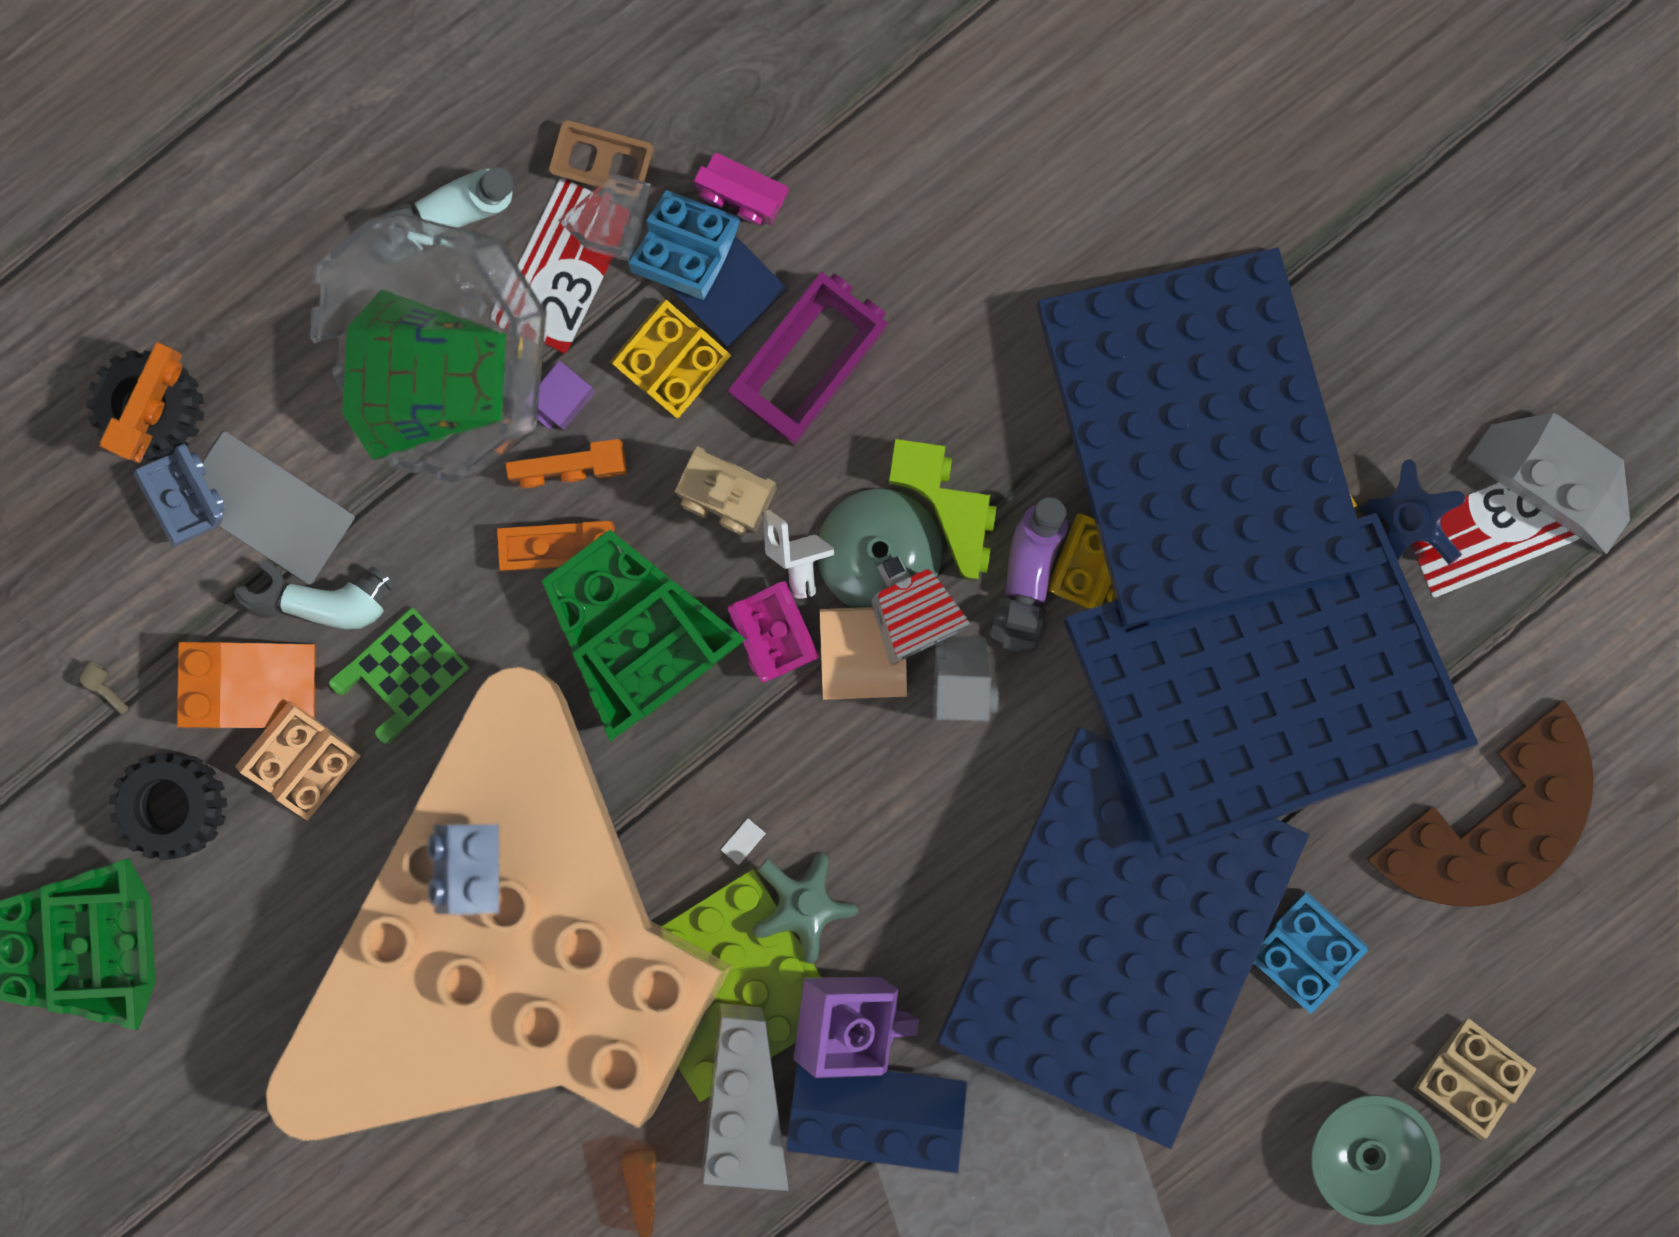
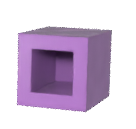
M559 360L528 397L527 400L535 407L530 414L548 429H551L556 424L562 430H565L596 392Z

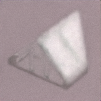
M610 173L606 181L558 221L587 250L628 261L639 242L651 184Z

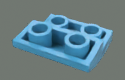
M666 190L646 220L649 231L628 262L630 270L634 274L704 300L727 257L740 219L733 214Z
M1304 890L1267 931L1253 963L1312 1014L1340 985V979L1369 951V946L1307 890Z

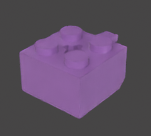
M881 977L804 978L793 1060L815 1078L883 1075L887 1072L890 1046L893 1038L917 1036L919 1019L913 1017L912 1013L908 1011H897L898 989Z

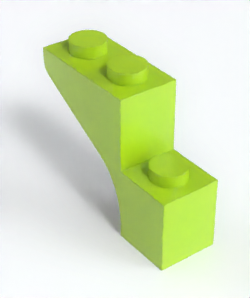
M895 439L889 485L902 486L914 490L930 502L936 512L959 575L966 580L977 581L979 572L987 573L990 558V548L983 547L985 530L993 531L996 515V506L989 505L990 495L940 488V483H949L952 458L944 457L946 446Z

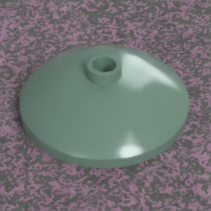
M871 489L851 495L830 512L819 533L821 539L834 547V555L817 560L821 576L833 595L851 608L872 607L871 599L876 593L887 588L877 567L896 556L901 557L910 577L926 569H930L936 577L938 576L942 562V542L937 525L929 512L919 502L901 492L888 489ZM882 542L887 545L888 553L885 557L877 558L873 555L871 549L875 543Z
M1365 1095L1340 1104L1322 1121L1312 1143L1311 1169L1314 1181L1321 1195L1337 1212L1359 1223L1385 1225L1409 1217L1420 1209L1431 1196L1440 1172V1150L1436 1136L1429 1123L1410 1105L1389 1096ZM1368 1148H1375L1376 1158L1371 1162H1365L1363 1160L1364 1151Z

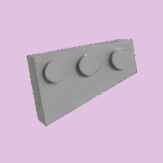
M951 636L935 644L932 719L989 721V713H997L998 687L990 686L991 675L986 637Z

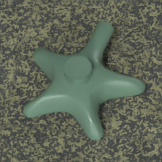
M818 853L813 858L808 871L800 880H793L786 876L769 859H766L756 870L776 889L779 901L771 914L754 925L753 934L758 938H765L785 931L796 932L801 939L804 959L809 964L816 962L819 956L820 938L825 925L835 920L852 918L858 911L855 904L837 902L830 899L827 895L826 878L829 867L827 855Z

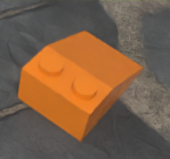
M179 642L177 727L267 728L289 700L315 718L316 644Z

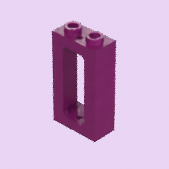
M822 271L728 389V394L731 398L794 447L888 328V323L883 320L886 313L869 299H866L863 303L850 294L853 289L852 286L835 273L829 278ZM827 307L834 308L857 327V333L795 413L788 417L759 394L760 390L820 313Z

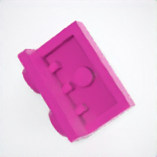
M718 153L713 154L707 168L701 166L694 180L696 190L701 192L700 198L721 208L723 204H726L738 210L737 215L758 226H760L761 222L773 226L789 192L786 185Z
M786 581L779 582L727 607L730 613L731 627L746 639L743 644L748 653L749 666L758 675L762 683L780 677L820 658Z

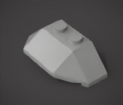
M1555 412L1489 425L1466 459L1604 555L1608 553L1630 521L1624 460Z

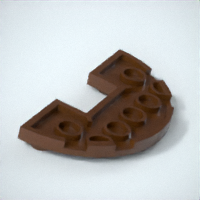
M1560 700L1496 752L1497 756L1522 786L1459 837L1434 806H1430L1368 856L1366 860L1376 871L1402 890L1422 899L1450 906L1475 907L1504 902L1530 891L1548 879L1568 858L1579 841L1588 819L1593 796V768L1589 746L1582 727L1565 700Z

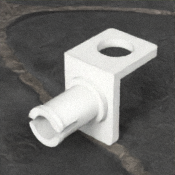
M763 511L766 555L784 569H788L789 590L793 598H807L806 589H808L810 597L815 595L813 562L834 555V547L817 535L789 542L787 523L772 511ZM773 526L779 536V545L774 537Z

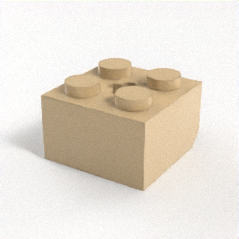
M697 446L675 493L682 499L680 505L683 506V509L705 519L709 512L721 517L719 523L722 524V527L744 536L747 530L753 533L757 532L763 519L762 513L768 509L777 487L774 481L756 476L733 463L707 453L705 449Z

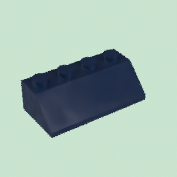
M797 1063L786 1151L958 1174L964 1128L967 1080L887 1070L883 1075L815 1078Z

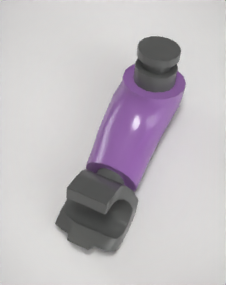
M1051 497L1043 498L1037 505L1030 507L1017 524L1008 558L1005 595L1012 599H999L990 632V637L1003 643L1004 649L1020 652L1022 649L1034 651L1037 648L1046 610L1034 604H1045L1053 563L1068 530L1065 518L1066 509L1064 504L1058 499Z

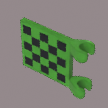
M412 607L352 663L330 680L329 685L337 694L342 696L363 677L395 712L393 716L375 731L376 736L381 742L390 744L470 668Z

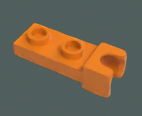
M156 342L120 420L111 418L101 439L100 447L136 463L141 462L153 437L146 433L150 424L154 425L159 420L164 408V402L161 401L168 385L173 386L182 371V363L179 362L182 357L181 353Z
M620 439L591 442V451L506 462L507 477L512 483L519 482L520 488L525 489L544 486L545 478L561 476L562 483L586 480L587 472H594L598 479L627 475L624 445Z
M596 521L575 524L497 528L500 571L559 568L609 529L614 532V522Z

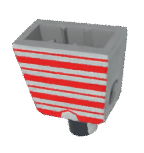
M896 556L877 567L887 588L876 593L871 602L891 665L962 632L969 625L965 615L930 569L910 577L900 556Z

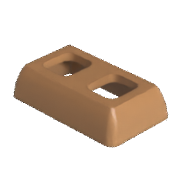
M566 120L561 125L549 170L553 175L631 197H638L643 188L653 153V145L649 142ZM576 143L587 144L597 149L593 168L590 171H582L569 165L573 147ZM617 154L634 157L637 160L633 179L628 183L612 179L609 176L613 158Z

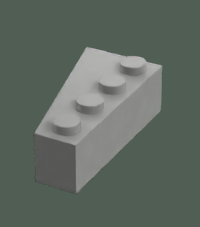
M720 1003L702 1159L703 1184L789 1191L766 1023L762 1007Z

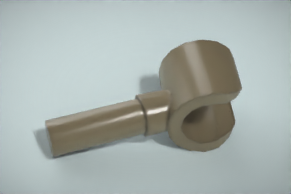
M96 662L88 663L80 675L81 684L94 692H98L123 715L129 707L108 686L103 684L110 672Z

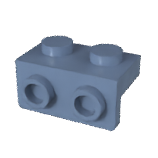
M184 443L177 446L173 454L140 467L134 472L140 488L173 548L218 528L223 519L222 512L225 511V506L216 489L210 490L203 478L205 469L201 459L196 452L190 453Z
M499 824L434 825L433 834L430 835L428 841V854L430 859L434 861V879H431L429 882L428 897L430 904L434 905V913L446 915L499 913Z

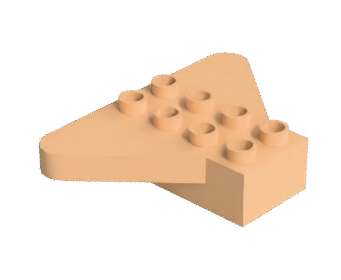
M521 667L503 669L490 676L476 693L271 1076L266 1092L268 1111L275 1125L288 1136L304 1141L324 1139L561 1085L638 1128L650 1119L657 1109L732 965L648 919L567 701L559 686L547 675ZM499 824V913L435 914L434 905L430 904L428 897L429 882L431 879H434V861L430 859L428 854V841L430 835L433 834L434 825Z

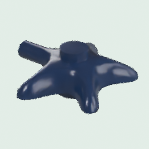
M1411 459L1405 460L1402 464L1400 481L1393 495L1382 499H1366L1358 505L1361 513L1371 515L1377 512L1378 517L1388 522V540L1398 561L1404 551L1416 541H1423L1432 545L1448 565H1451L1462 555L1445 535L1440 522L1448 511L1462 505L1465 502L1466 496L1461 491H1448L1438 494L1427 493L1420 485L1416 463Z

